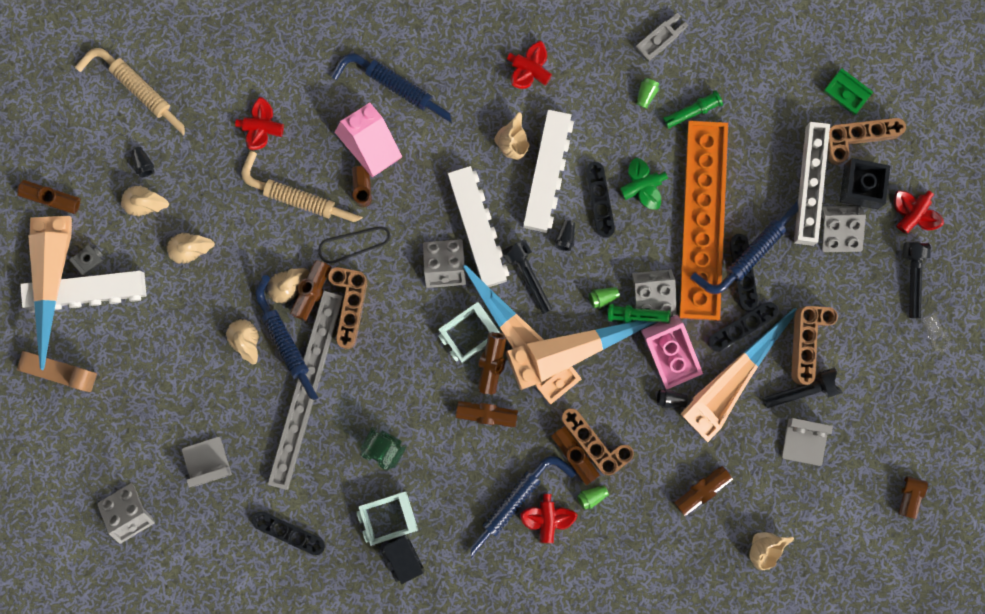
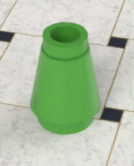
M645 78L643 82L641 81L636 105L647 109L658 92L660 83L649 78Z
M617 287L595 289L588 294L591 306L598 309L620 298Z
M602 485L581 491V494L577 495V499L584 510H590L605 497L609 496L606 487Z

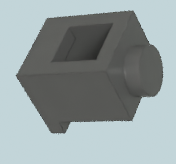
M87 245L77 255L69 259L77 270L86 277L105 262L102 259L104 254L97 246L92 247L91 245ZM89 255L90 260L85 262L84 258Z

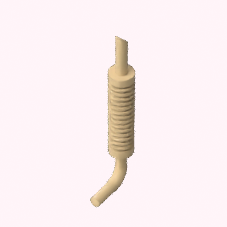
M94 48L89 50L75 66L81 72L93 58L97 56L103 58L110 65L109 72L148 107L158 118L164 116L182 135L185 134L184 125L169 111L170 105L121 58L115 60L106 50Z
M249 152L242 167V179L247 185L263 190V196L271 197V199L282 201L283 203L286 202V204L293 205L294 207L297 206V208L301 207L305 211H312V213L319 214L320 216L323 215V217L328 219L331 217V214L352 222L363 218L334 207L335 202L331 200L327 201V199L320 198L319 196L316 197V195L301 192V190L294 189L293 187L290 188V186L286 187L285 184L275 183L271 179L264 183L252 178L250 170L257 153Z

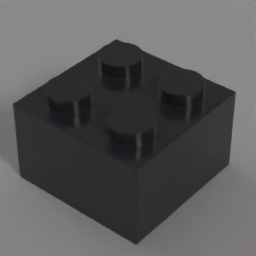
M851 158L844 164L840 202L877 210L884 206L887 201L891 166Z
M408 535L383 547L382 555L386 563H391L393 567L391 571L392 576L396 582L400 581L401 585L425 572Z

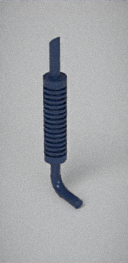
M347 54L340 59L330 76L337 81L345 66L350 62H355L367 69L365 73L367 76L372 77L376 82L379 81L380 84L382 83L383 86L392 90L398 96H402L409 103L412 102L420 110L424 111L428 108L452 123L450 113L431 101L432 95L426 94L425 91L416 87L410 81H406L399 74L396 75L395 72L383 66V64H380L375 59L369 62L358 54Z
M798 201L779 221L773 219L748 248L728 267L727 272L729 275L720 284H709L696 272L690 279L710 294L722 293L734 280L740 282L765 253L785 234L786 228L784 226L798 212Z
M264 275L255 290L256 300L264 313L261 320L293 379L299 378L310 399H318L314 388L306 376L309 369L283 324L277 310L271 311L266 302L264 291L270 281V277Z
M556 456L544 458L532 473L527 470L524 474L525 477H521L522 480H519L520 483H516L517 487L514 486V490L511 489L512 493L509 492V496L506 495L507 499H503L504 502L500 503L502 505H498L499 508L495 509L496 512H492L491 518H487L488 522L485 521L482 524L486 529L470 547L471 558L491 534L495 537L498 535V530H502L501 527L505 526L504 523L507 524L506 521L510 520L509 517L512 518V514H515L514 511L517 512L516 508H520L519 505L523 504L522 501L525 502L524 499L528 498L527 495H531L532 489H536L535 485L538 486L541 483L537 478L546 467L555 465L570 478L574 477L576 471Z

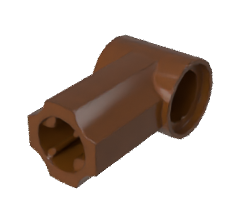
M356 166L352 168L353 199L359 207L364 208L368 207L372 202L370 174L363 166ZM366 193L368 196L364 201H359V194Z
M906 476L904 479L906 484L905 488H902L903 497L898 515L917 519L921 500L927 492L928 482Z

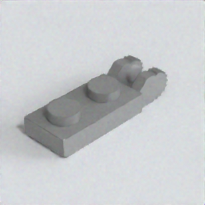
M678 13L667 22H663L636 46V49L647 62H650L689 26L685 22L674 31L671 25L676 23L681 17Z

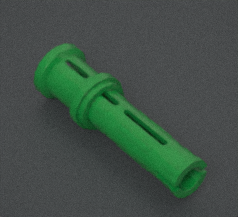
M714 90L712 94L704 98H697L696 103L664 117L663 120L667 124V128L670 129L700 113L707 114L710 109L717 106H723L722 99L717 90Z
M610 304L608 321L622 320L629 323L632 320L669 323L670 310L636 309L631 305L622 307Z

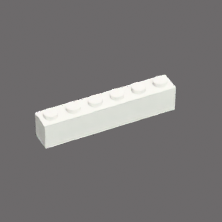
M552 110L547 112L523 228L547 233L548 228L552 229L554 217L550 216L552 209H556L558 198L554 197L556 189L560 190L562 178H558L560 170L564 171L566 159H562L564 151L568 152L570 140L566 138L568 132L572 133L574 121L570 120L571 114Z
M810 122L805 129L794 244L814 246L818 243L830 124Z
M471 166L448 173L481 280L488 287L507 282L506 277L509 276L506 264L502 265L500 260L503 257L501 247L496 246L494 241L497 235L495 228H490L488 222L491 216L489 209H484L482 201H485L483 190H478L476 184L479 182L477 172L472 171Z
M142 271L61 279L55 310L62 309L64 305H69V308L82 307L81 304L89 303V306L101 305V301H109V304L121 303V299L128 298L131 302L141 301V297H146L145 274ZM21 284L22 308L29 309V312H35L33 284Z

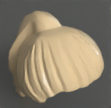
M520 112L517 113L508 125L498 131L494 139L503 155L507 158L521 159L530 146L525 131L522 128V114Z
M141 185L129 187L124 191L121 198L122 208L127 214L134 216L159 212L161 209L169 206L165 198Z
M189 233L177 234L168 242V257L178 264L190 263L198 258V256L206 254L210 248H213L214 242L200 235H190Z
M292 268L288 272L284 271L274 274L267 284V294L276 303L285 304L290 302L298 294V286L302 280L307 278L309 270L305 268Z
M246 319L232 322L226 332L229 345L234 350L236 349L244 360L249 361L251 364H256L258 360L256 348L259 338L258 330Z
M768 532L755 534L750 549V560L754 567L758 570L775 567L776 561L781 557L784 547L791 543L794 537H778Z

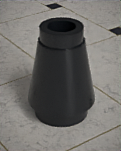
M142 147L134 148L131 153L136 174H139L141 178L152 175L154 173V164Z
M564 220L555 240L557 249L571 251V248L574 247L575 222Z
M666 388L658 391V406L662 408L687 406V395Z

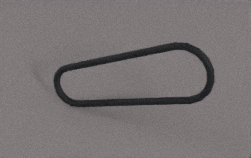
M381 226L329 238L320 244L318 253L324 262L329 264L336 263L387 244L390 241V232L386 227ZM379 229L385 230L388 234L387 240L381 244L333 261L326 260L321 254L322 246L328 241Z

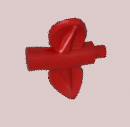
M541 40L528 48L526 57L520 54L516 56L512 53L507 57V60L513 63L512 66L517 68L511 75V84L516 88L527 89L533 83L534 78L546 86L553 75L542 67L547 61V51Z
M259 97L255 101L251 110L252 118L244 117L243 120L236 119L235 127H241L242 131H248L245 142L250 150H258L265 147L268 142V134L282 137L284 124L271 121L273 109L263 97Z
M897 190L894 195V207L897 212L905 217L896 227L903 233L908 234L917 224L923 230L928 231L943 226L944 220L941 215L934 210L928 209L934 194L928 190L916 200L909 192Z
M543 494V502H540V508L529 507L521 513L520 517L522 523L531 530L541 528L539 543H554L555 528L559 530L569 528L577 519L578 514L564 507L554 509V502H551V494Z

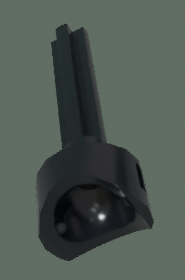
M523 239L514 244V246L512 245L502 250L508 264L512 262L514 264L517 263L542 314L552 310L529 261L526 259L528 254L532 253L527 241Z
M905 242L903 245V258L911 260L909 318H921L922 260L931 258V246L929 243Z
M835 367L819 372V381L765 396L766 407H774L822 391L828 398L842 394L843 392L840 387L835 385L837 375Z

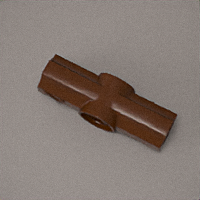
M23 180L18 187L17 196L71 214H76L79 210L81 201L79 197ZM52 193V200L46 202L47 194Z
M315 260L308 277L302 280L298 286L299 295L290 312L292 316L303 321L307 320L314 303L322 298V287L332 268L330 265L320 260Z
M488 333L486 349L479 360V367L482 370L478 389L483 394L492 395L496 393L499 375L505 368L506 361L503 358L506 337L502 333Z
M458 401L456 418L493 426L496 424L516 427L518 410L500 408L492 404H474Z
M566 426L551 435L585 485H588L600 476ZM572 450H578L581 453L579 461L571 460L570 453Z
M720 466L706 478L700 479V482L696 485L691 486L690 490L674 503L680 512L686 516L700 504H704L717 494L716 492L732 481L733 478L723 466Z

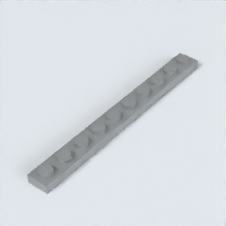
M327 291L323 292L304 357L305 364L309 369L306 376L315 392H317L344 298L341 295ZM299 378L268 485L285 490L289 489L314 402L313 399L309 398Z

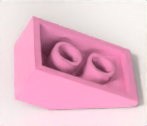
M371 103L341 120L335 130V134L371 177H374L402 158L383 117Z
M678 315L671 317L669 323L659 322L641 330L666 389H670L703 374L685 326Z

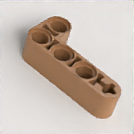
M900 118L835 125L829 131L828 159L833 165H841L849 157V144L897 139L905 132L906 124ZM893 125L895 128H898L897 132L895 129H891L886 132V129H890ZM871 127L877 128L879 135H874L871 132ZM852 129H855L859 132L860 135L858 138L852 135ZM832 132H837L840 135V139H834L831 135ZM834 151L841 152L843 158L837 159Z
M337 267L333 268L328 274L329 281L334 286L346 289L338 327L337 343L344 349H351L355 346L367 288V278L360 271ZM336 273L343 274L341 282H334L333 277ZM357 276L363 278V283L360 286L353 285V279ZM352 296L359 297V303L355 306L349 304V299ZM347 316H355V323L353 325H346L345 319ZM343 327L349 330H354L353 333L349 331L348 337L351 339V342H347L346 345H344V342L341 340L342 338H345L347 334V331L343 330Z
M806 306L798 308L795 312L791 376L796 384L808 385L815 380L818 326H828L836 323L838 314L833 308ZM805 310L808 311L810 315L807 321L803 317V313ZM824 312L828 313L829 319L827 322H825L823 319ZM804 330L808 332V339L806 341L802 337ZM803 351L807 352V359L805 361L801 358ZM801 373L806 374V378L801 377Z
M22 351L16 369L86 392L92 391L97 376L95 372L46 358L45 368L41 370L39 355Z
M572 408L564 411L562 414L563 424L602 474L612 475L632 460L634 451L630 446L620 445L609 452L577 410ZM568 412L569 414L574 413L576 415L574 420L577 424L580 421L583 423V425L578 426L574 431L571 428L575 426L573 422L566 421L568 417L566 414ZM581 428H585L589 432V436L585 440L578 437V430ZM593 444H597L601 448V453L598 456H594L590 452ZM622 448H626L629 451V457L625 460L619 457V450ZM606 460L613 463V469L610 472L603 470L602 465Z

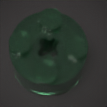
M371 427L360 447L362 451L360 455L370 461L374 459L379 462V467L387 471L389 468H396L407 445L401 446L402 441L383 430L381 433L376 432V427Z

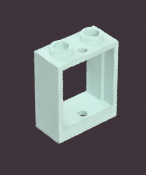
M479 302L439 329L441 334L438 337L444 345L449 344L452 348L450 354L456 362L460 360L463 363L486 347L487 339L465 355H462L447 334L448 330L474 312L489 333H500Z
M407 492L359 506L360 511H357L359 522H363L366 529L363 531L366 543L370 542V546L418 531ZM399 499L408 528L375 538L366 509Z

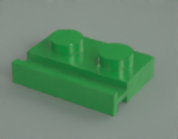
M842 68L823 91L854 116L873 93L872 90Z

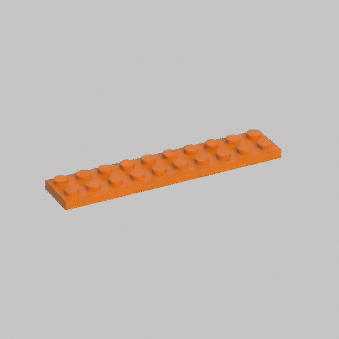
M688 121L680 319L720 320L721 293L710 294L690 278L696 272L709 284L718 285L722 282L728 123Z

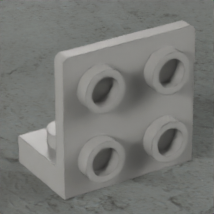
M822 206L821 216L824 220L823 252H861L863 250L866 214L862 207Z
M463 240L424 242L423 254L426 288L466 285L465 270L463 268Z
M672 269L632 273L636 309L670 310V316L677 314L675 277Z
M794 418L788 419L782 459L822 466L827 434H832L833 426Z
M220 437L182 448L190 479H187L189 488L232 475Z
M132 483L98 502L108 534L119 544L155 523L152 516L143 508L136 488Z

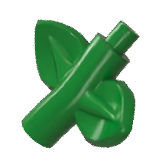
M635 158L628 167V175L632 181L620 187L622 195L627 200L638 194L639 201L644 207L659 209L661 194L657 186L662 185V181L668 179L666 172L649 174L650 168L647 163L640 158Z

